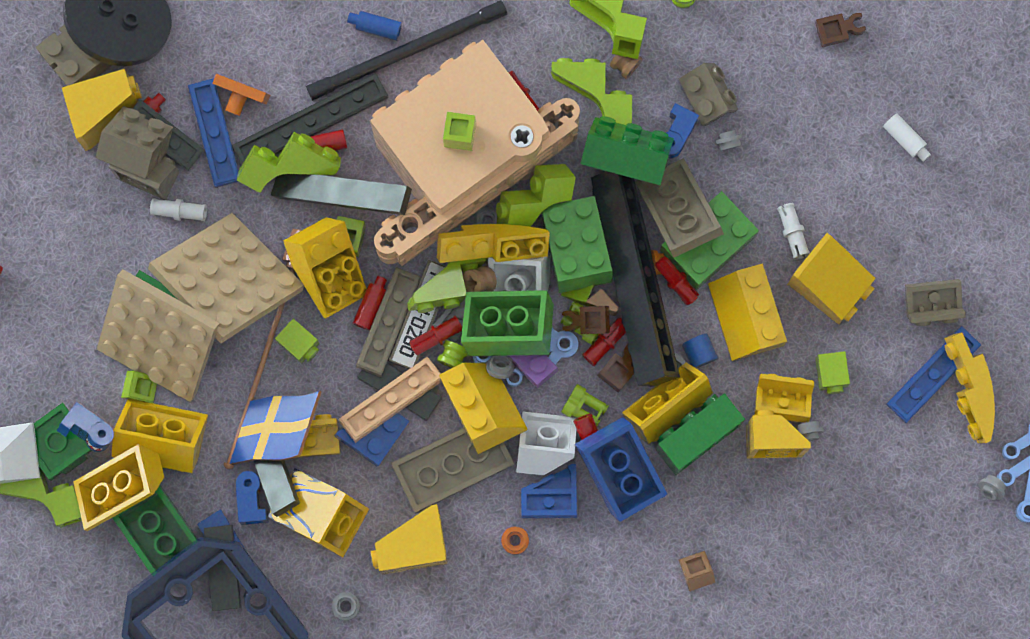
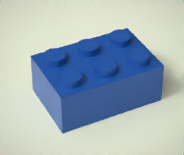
M622 417L575 444L611 515L619 522L668 495L636 431L625 418Z

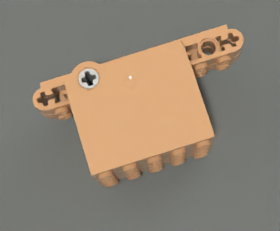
M481 40L477 44L472 42L462 50L463 54L455 60L453 58L446 60L440 66L441 70L433 76L431 74L424 76L418 81V86L412 91L406 90L400 93L395 98L396 102L388 108L383 106L372 115L373 119L370 120L376 146L404 184L412 188L411 193L416 198L408 203L405 215L397 217L392 215L382 222V228L374 237V244L379 259L386 264L399 262L401 266L405 265L438 241V233L450 232L500 196L501 191H507L519 181L528 180L534 176L536 165L544 164L577 140L580 108L577 102L570 98H563L554 104L548 102L537 111L484 40ZM447 112L475 115L476 129L472 151L444 147L443 135ZM409 227L417 228L413 233L405 232Z

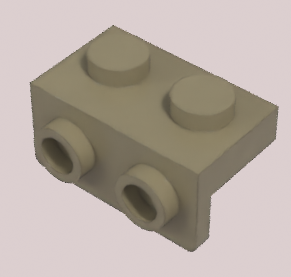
M703 63L679 78L695 113L699 115L698 119L702 126L709 125L725 114L734 113L738 110L735 104L737 102L736 96L727 88L724 82L725 75L722 69L715 63Z
M959 279L905 284L906 314L911 323H915L917 326L930 325L931 321L942 320L944 323H955L960 318H966V312L962 307V286Z

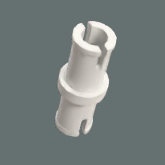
M152 198L150 215L173 217L177 221H181L182 218L205 221L207 205L186 203L183 199L169 201Z
M794 203L784 204V208L780 206L777 210L785 229L783 235L788 239L793 259L798 260L804 258L803 255L807 257L810 251L803 235L805 229L799 223L794 208L795 205Z

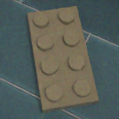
M684 158L666 167L661 185L642 180L635 181L673 258L724 234Z
M462 428L392 462L391 465L416 514L514 466V462L504 442L478 454L465 428Z

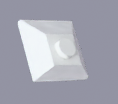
M548 253V257L495 262L493 257L488 258V265L494 271L497 280L494 291H548L551 279L550 253Z
M522 412V419L528 430L520 434L517 473L545 475L574 458L576 427L573 420L576 417Z
M34 423L0 427V484L40 478Z

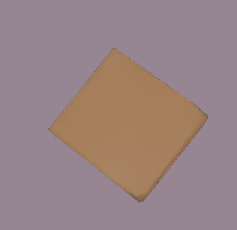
M600 289L585 302V307L609 306V315L616 316L618 314L619 307L603 289Z
M705 551L679 559L689 591L715 583L714 572Z

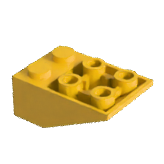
M326 217L283 240L293 269L323 318H328L363 298L366 286L345 221Z

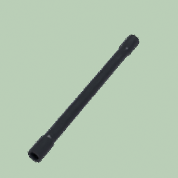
M502 0L497 1L465 18L331 77H325L306 86V89L313 101L333 92L339 87L477 26L488 24L508 15Z

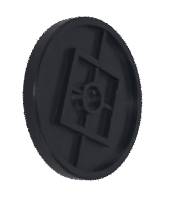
M65 0L63 7L64 24L73 42L90 57L110 65L133 66L152 59L162 50L171 31L172 19L166 0Z

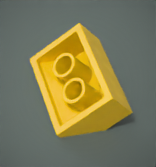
M763 263L737 270L708 283L731 361L780 348L786 344L787 339Z
M687 362L678 368L679 378L655 386L622 412L627 421L632 424L637 435L648 444L657 441L668 428L679 424L687 413L694 408L702 406L707 398L713 394L708 377Z
M461 363L439 374V377L477 453L480 454L527 431L528 429L502 379L495 378L487 372V363Z
M127 399L113 430L114 437L112 439L111 457L115 458L139 444L159 453L163 468L193 473L199 458L208 414Z
M772 410L757 411V415H753L745 426L747 459L802 458L811 449V442L782 415H774Z
M138 444L73 481L85 531L93 529L155 493L164 479L159 453Z

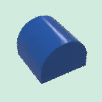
M707 333L696 336L682 344L690 365L696 369L718 360V356Z

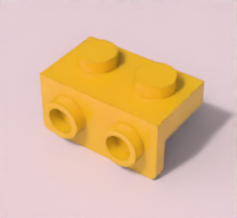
M760 374L756 388L754 415H757V411L772 410L774 415H782L788 421L809 422L811 418L814 381L801 377L790 378L776 374Z
M331 414L316 415L315 420H312L301 456L296 458L341 454L340 440L334 436L339 431L337 418H332Z

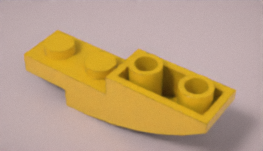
M510 224L461 225V231L438 233L437 259L440 263L493 257L495 262L548 257L550 232L546 229Z
M956 333L944 339L946 341L945 351L948 357L954 360L958 369L956 370L957 379L966 388L956 393L958 397L957 406L960 412L966 415L969 422L967 428L971 438L977 440V443H988L992 439L995 418L994 392L989 369L984 355L977 354L972 356L963 333Z

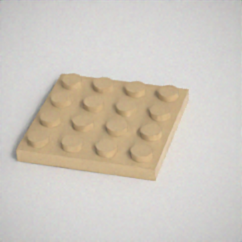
M233 213L151 261L148 270L179 301L220 323L215 336L220 343H223L301 293L304 288L303 283Z
M122 269L115 281L97 350L131 370L146 373L154 383L191 402L197 394L220 323Z

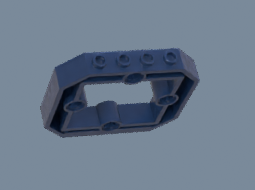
M199 537L127 592L122 638L156 639L142 620L167 601L174 606L187 604L193 595L192 582L220 560L225 562L246 591L243 597L248 612L256 616L265 614L283 639H308V631L240 542ZM183 584L187 591L183 596L175 597L170 592L172 586ZM256 593H261L266 597L264 604L261 606H254L250 603L251 597Z

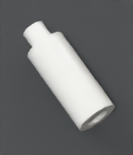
M898 113L884 124L883 127L912 157L917 155L924 162L931 155L925 148L927 143Z

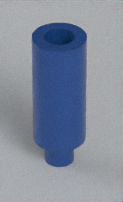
M360 11L359 15L350 12L347 23L356 25V30L396 41L399 38L402 22L364 11Z

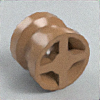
M615 55L609 66L613 70L618 69L622 77L628 79L638 68L643 58L639 56L638 59Z
M488 266L471 269L463 274L466 292L494 291L496 288V275Z

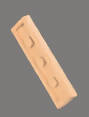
M426 357L339 418V423L356 443L442 381L439 377L441 373L431 360Z

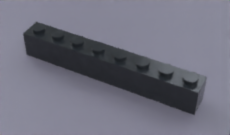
M605 171L591 177L592 193L596 199L612 267L616 297L620 304L622 324L625 327L628 339V350L633 361L634 376L638 386L655 387L680 377L635 180L634 178Z

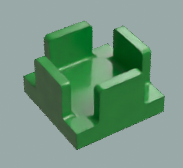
M61 403L34 423L39 467L50 481L61 473L68 474L86 461L88 459L86 455L92 451L84 440L71 431L66 437L57 431L60 423L69 412L64 403Z

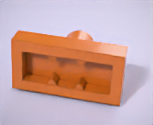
M219 74L215 75L212 83L232 91L225 110L238 116L241 115L247 97L266 105L270 98V94Z

